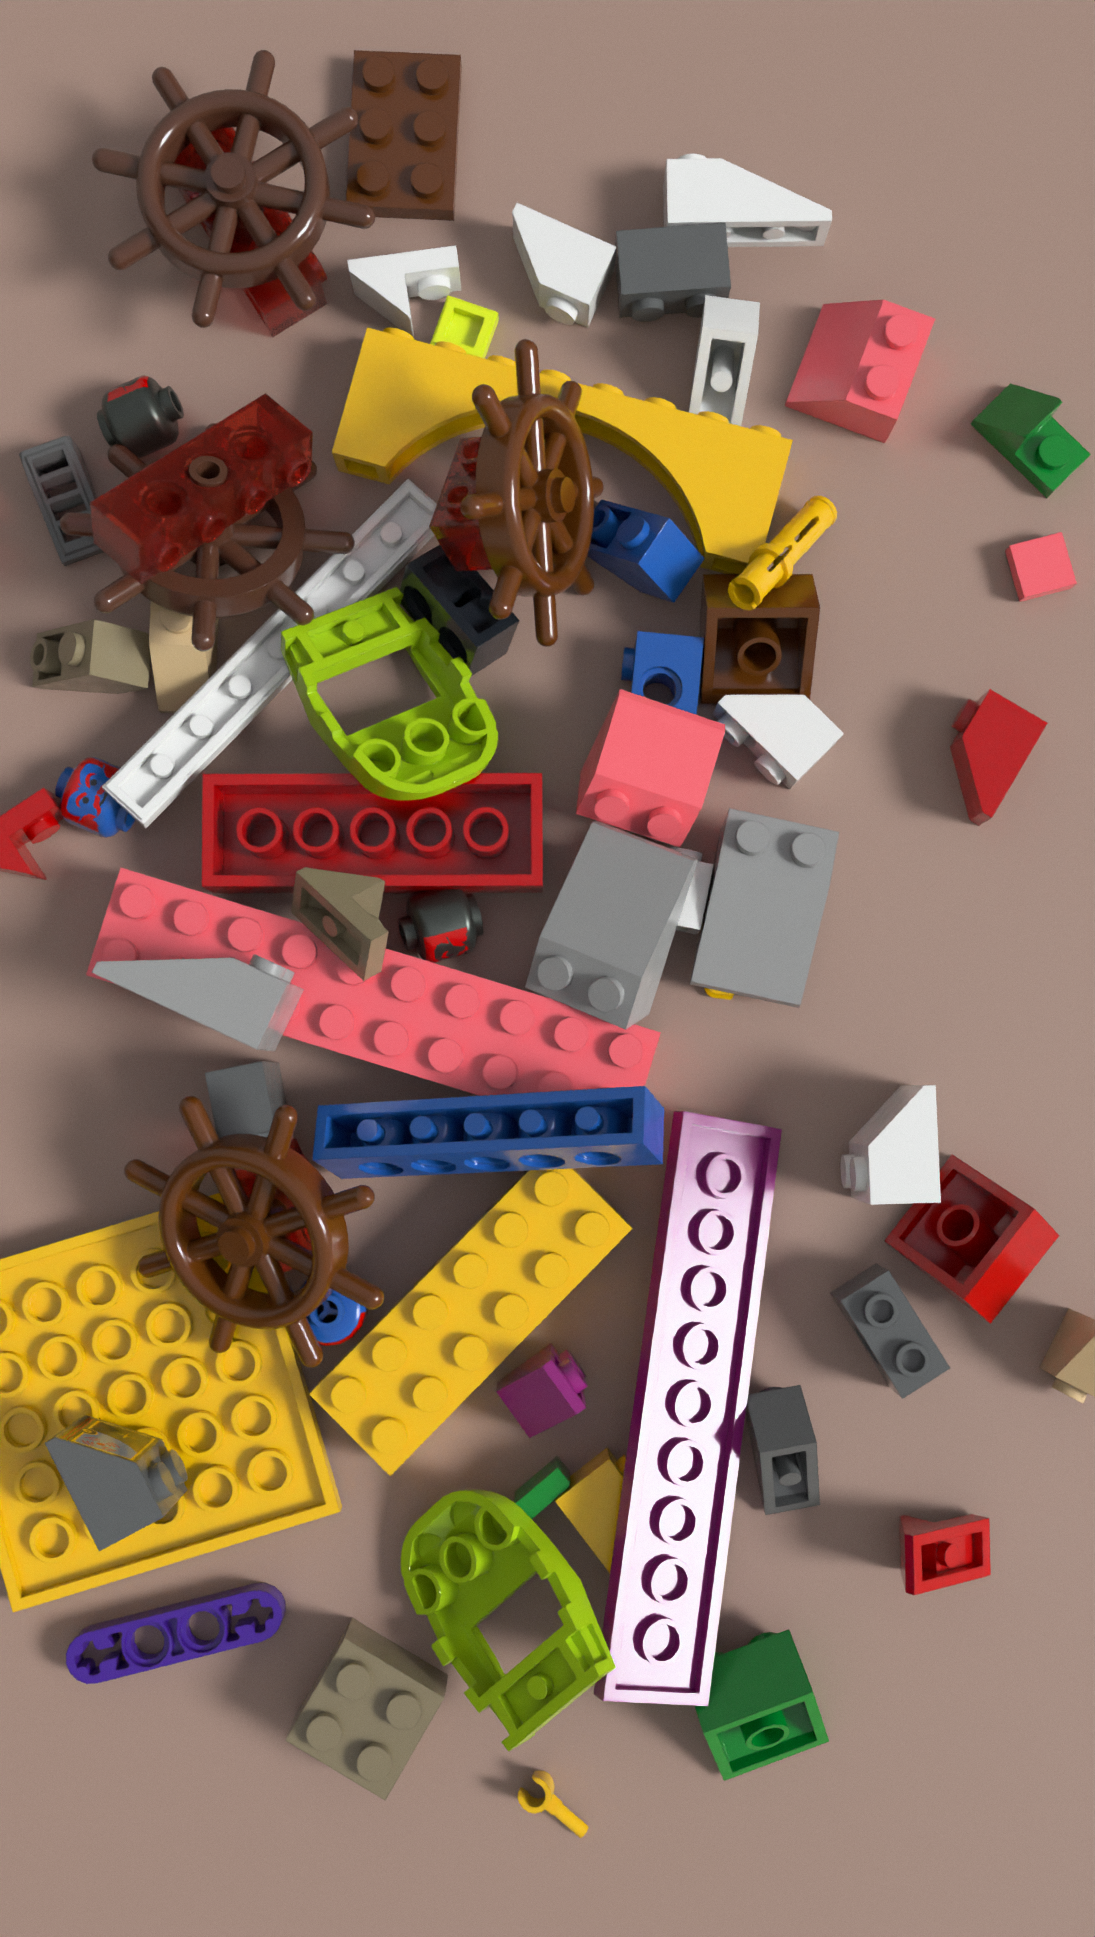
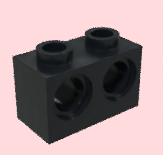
M450 538L406 564L400 586V591L403 593L400 604L415 621L422 618L427 619L440 634L438 642L453 659L459 656L463 659L472 672L471 676L507 654L520 620L513 612L505 619H496L490 614L489 603L494 590Z

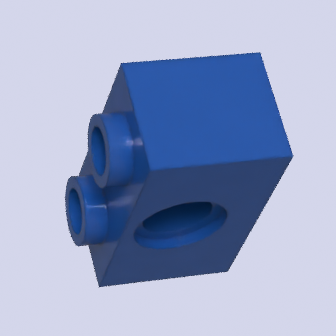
M637 631L635 647H624L621 680L631 681L630 692L645 697L643 690L648 685L653 683L664 684L671 690L673 700L667 705L697 715L704 637Z

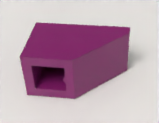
M550 1343L498 1381L496 1392L527 1436L531 1438L577 1415L586 1408L584 1389L588 1385L584 1378L587 1376L568 1349L559 1354L553 1344Z

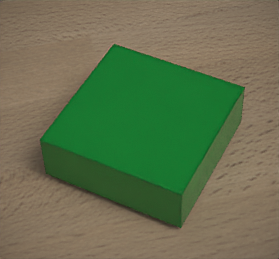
M556 1456L515 1491L514 1503L533 1519L570 1487L569 1469Z

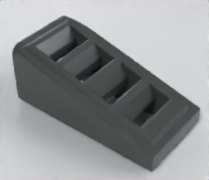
M63 436L20 452L19 457L62 564L67 566L113 549L112 538L83 536L68 542L65 536L66 533L60 527L61 519H59L58 513L85 504L87 510L80 513L103 514L81 451L70 436ZM76 482L78 488L51 497V490Z

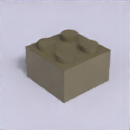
M352 1618L297 1711L285 1741L381 1799L386 1800L445 1698L448 1675Z

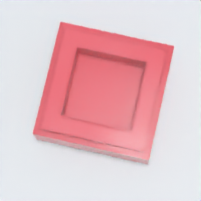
M1062 532L1013 544L1005 550L1019 602L1068 590L1077 584Z

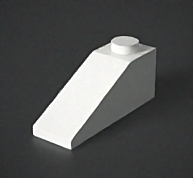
M686 154L678 159L666 160L663 182L664 227L726 222L728 247L824 246L832 222V210L722 158H706L700 154Z

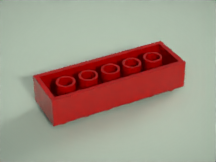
M351 773L203 774L202 887L214 894L293 893L296 872L306 867L380 878L385 882L383 893H419L441 889H460L464 893H543L542 773H480L470 781L448 791L417 800H393L378 796L366 789Z

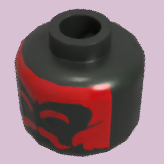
M145 375L108 390L102 398V409L97 412L100 429L110 447L115 444L124 445L138 458L147 456L175 443L179 435L177 420L184 417L182 405L175 391L170 386L162 388L156 380Z
M460 889L428 890L413 894L407 900V916L398 918L399 931L406 950L416 948L423 960L432 963L472 952L475 948L477 937L484 933L481 913L472 893L464 894Z

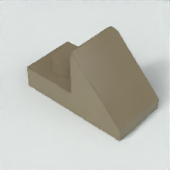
M306 867L297 871L291 913L363 981L381 972L389 933L378 919L385 887L384 880L377 877Z

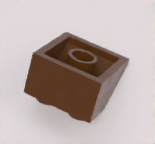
M703 574L700 609V637H704L700 674L701 704H717L725 695H805L810 700L820 615V604L813 574H792L784 585L772 588L763 598L762 602L753 610L739 608L729 597L728 585L740 574Z

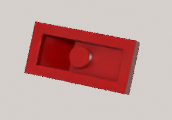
M43 787L0 816V871L47 880L25 844L29 841L32 844L42 842L60 829L58 822L64 819L61 814V799L56 797L54 793Z
M969 1514L931 1522L906 1515L899 1516L900 1571L906 1593L918 1595L991 1575L989 1518Z

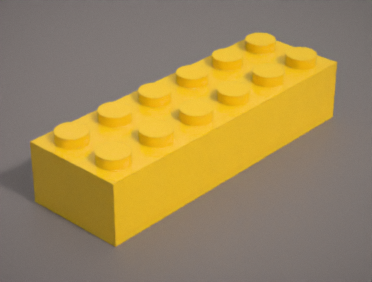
M574 1168L526 1171L315 1385L309 1395L391 1476L632 1230L631 1225Z

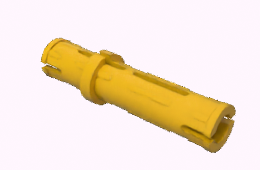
M823 496L811 497L770 543H764L753 551L749 557L748 566L728 585L729 597L736 606L743 610H753L762 602L763 598L772 588H778L786 583L792 575L794 564L837 519L836 508L828 498ZM799 534V538L795 541L794 538ZM787 547V551L782 556H779ZM773 563V566L767 570V567Z

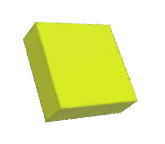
M447 295L430 344L435 345L440 341L450 342L462 347L467 354L485 358L499 321V314L496 311Z

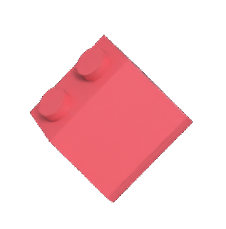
M884 299L823 304L785 406L885 443L898 420L935 318Z
M619 689L581 769L576 814L681 847L702 809L725 734V724Z

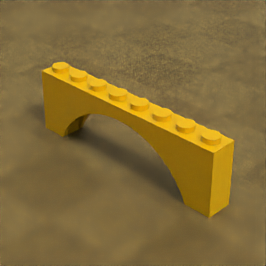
M367 327L332 449L337 470L390 485L407 466L440 443L458 435L484 428L485 424L472 402V392L478 385L486 384L494 389L500 402L507 397L518 395L515 362L498 355L489 356L488 359L467 354L462 347L450 342L440 341L432 345L417 341L409 333L397 328L388 327L384 328L383 331ZM541 370V394H548L557 398L562 384L566 381H571L570 377L556 370ZM597 383L592 387L579 384L582 389V395L575 419L581 432L600 439L633 458L666 489L687 522L697 550L705 558L700 565L701 568L724 574H741L748 566L749 557L753 551L766 542L793 440L781 437V433L771 427L754 425L749 429L730 424L726 417L715 412L702 411L696 415L677 410L673 403L662 398L649 397L643 401L628 397L620 389L609 384Z

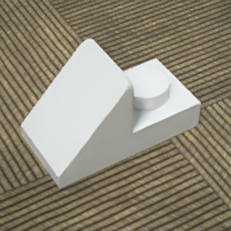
M456 245L347 260L354 294L399 329L413 337L410 297L420 296L425 300H438L446 297L451 292L462 291Z

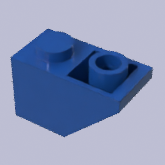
M602 499L594 509L593 531L587 557L639 592L674 603L705 559L668 517Z

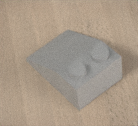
M729 808L719 833L690 985L791 1007H800L830 887L839 837L838 831Z
M599 821L592 822L540 934L525 988L625 1030L649 1015L698 859Z
M256 954L253 955L249 964L235 958L96 962L92 971L93 974L256 1050L265 1051L276 1050L304 989L290 983L295 972Z

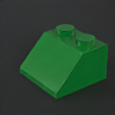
M789 1629L780 1633H762L751 1639L748 1645L726 1653L715 1652L708 1706H695L703 1734L724 1781L829 1742L814 1692Z

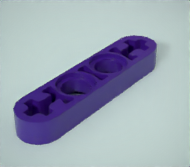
M253 1583L92 1624L84 1628L70 1643L66 1653V1665L70 1674L77 1681L85 1684H97L262 1642L271 1638L279 1629L286 1613V1601L282 1593L275 1586L268 1583ZM253 1599H259L261 1607L272 1608L273 1611L269 1613L265 1624L259 1625L256 1616L242 1618L238 1620L234 1627L237 1633H231L232 1621L227 1607L228 1604L232 1605V1616L246 1613L251 1607ZM200 1611L213 1614L219 1623L218 1635L211 1640L196 1638L189 1628V1620L193 1614ZM145 1625L158 1628L164 1637L163 1649L156 1654L142 1652L135 1643V1632L138 1628ZM118 1632L122 1633L121 1649L106 1654L99 1666H96L93 1658L84 1659L82 1653L89 1646L90 1641H93L96 1649L102 1650L114 1647L120 1639ZM122 1655H124L126 1661L122 1660Z

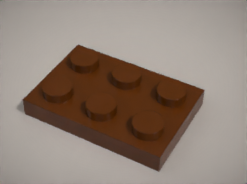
M354 50L351 108L358 115V124L355 129L350 131L346 201L371 207L375 217L454 221L462 73L461 55Z

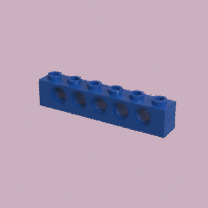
M646 1086L318 1105L312 1160L340 1179L663 1164L664 1107Z

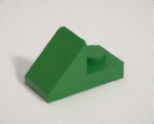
M1010 383L971 422V425L1037 490L1048 498L1091 454L1052 417L1063 403L1058 397Z

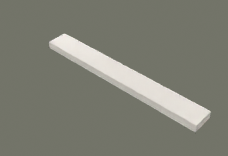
M407 479L352 534L355 541L353 550L348 554H333L295 593L313 608V619L376 595L448 522V513L412 481ZM278 609L102 786L103 790L146 829L292 681L281 652V631L298 624Z

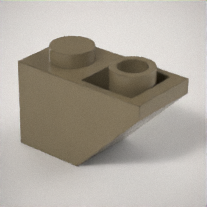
M96 619L37 633L36 642L30 654V664L34 670L32 687L108 694H122L148 689L151 658L149 633Z

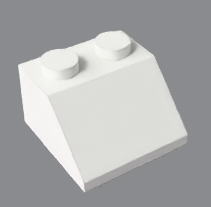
M901 1085L849 1141V1154L841 1156L840 1169L843 1188H851L852 1198L870 1205L941 1203L936 1085Z

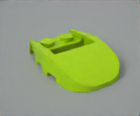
M397 587L317 617L308 625H297L281 631V652L311 726L345 768L370 792L393 800H417L432 797L475 778L486 768L492 759L498 744L496 721L486 700L477 698L469 682L472 672L460 656L453 659L438 642L440 634L426 618L414 622L400 607L403 593ZM405 648L436 698L346 736L318 694L317 683Z
M481 1489L455 1491L438 1500L409 1529L401 1550V1574L409 1599L417 1615H427L437 1637V1640L431 1647L442 1666L449 1663L454 1666L469 1687L464 1692L465 1696L478 1713L490 1707L506 1728L509 1736L501 1743L508 1752L531 1739L538 1730L603 1676L616 1668L580 1578L546 1534L512 1500L501 1494ZM538 1573L541 1580L548 1579L562 1606L558 1611V1615L563 1626L505 1675L478 1625Z

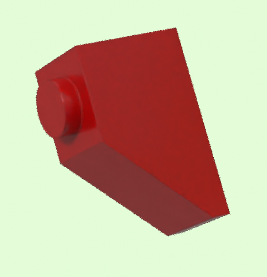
M991 689L976 702L968 698L951 725L952 728L959 731L950 745L969 820L978 826L994 816L1048 724Z

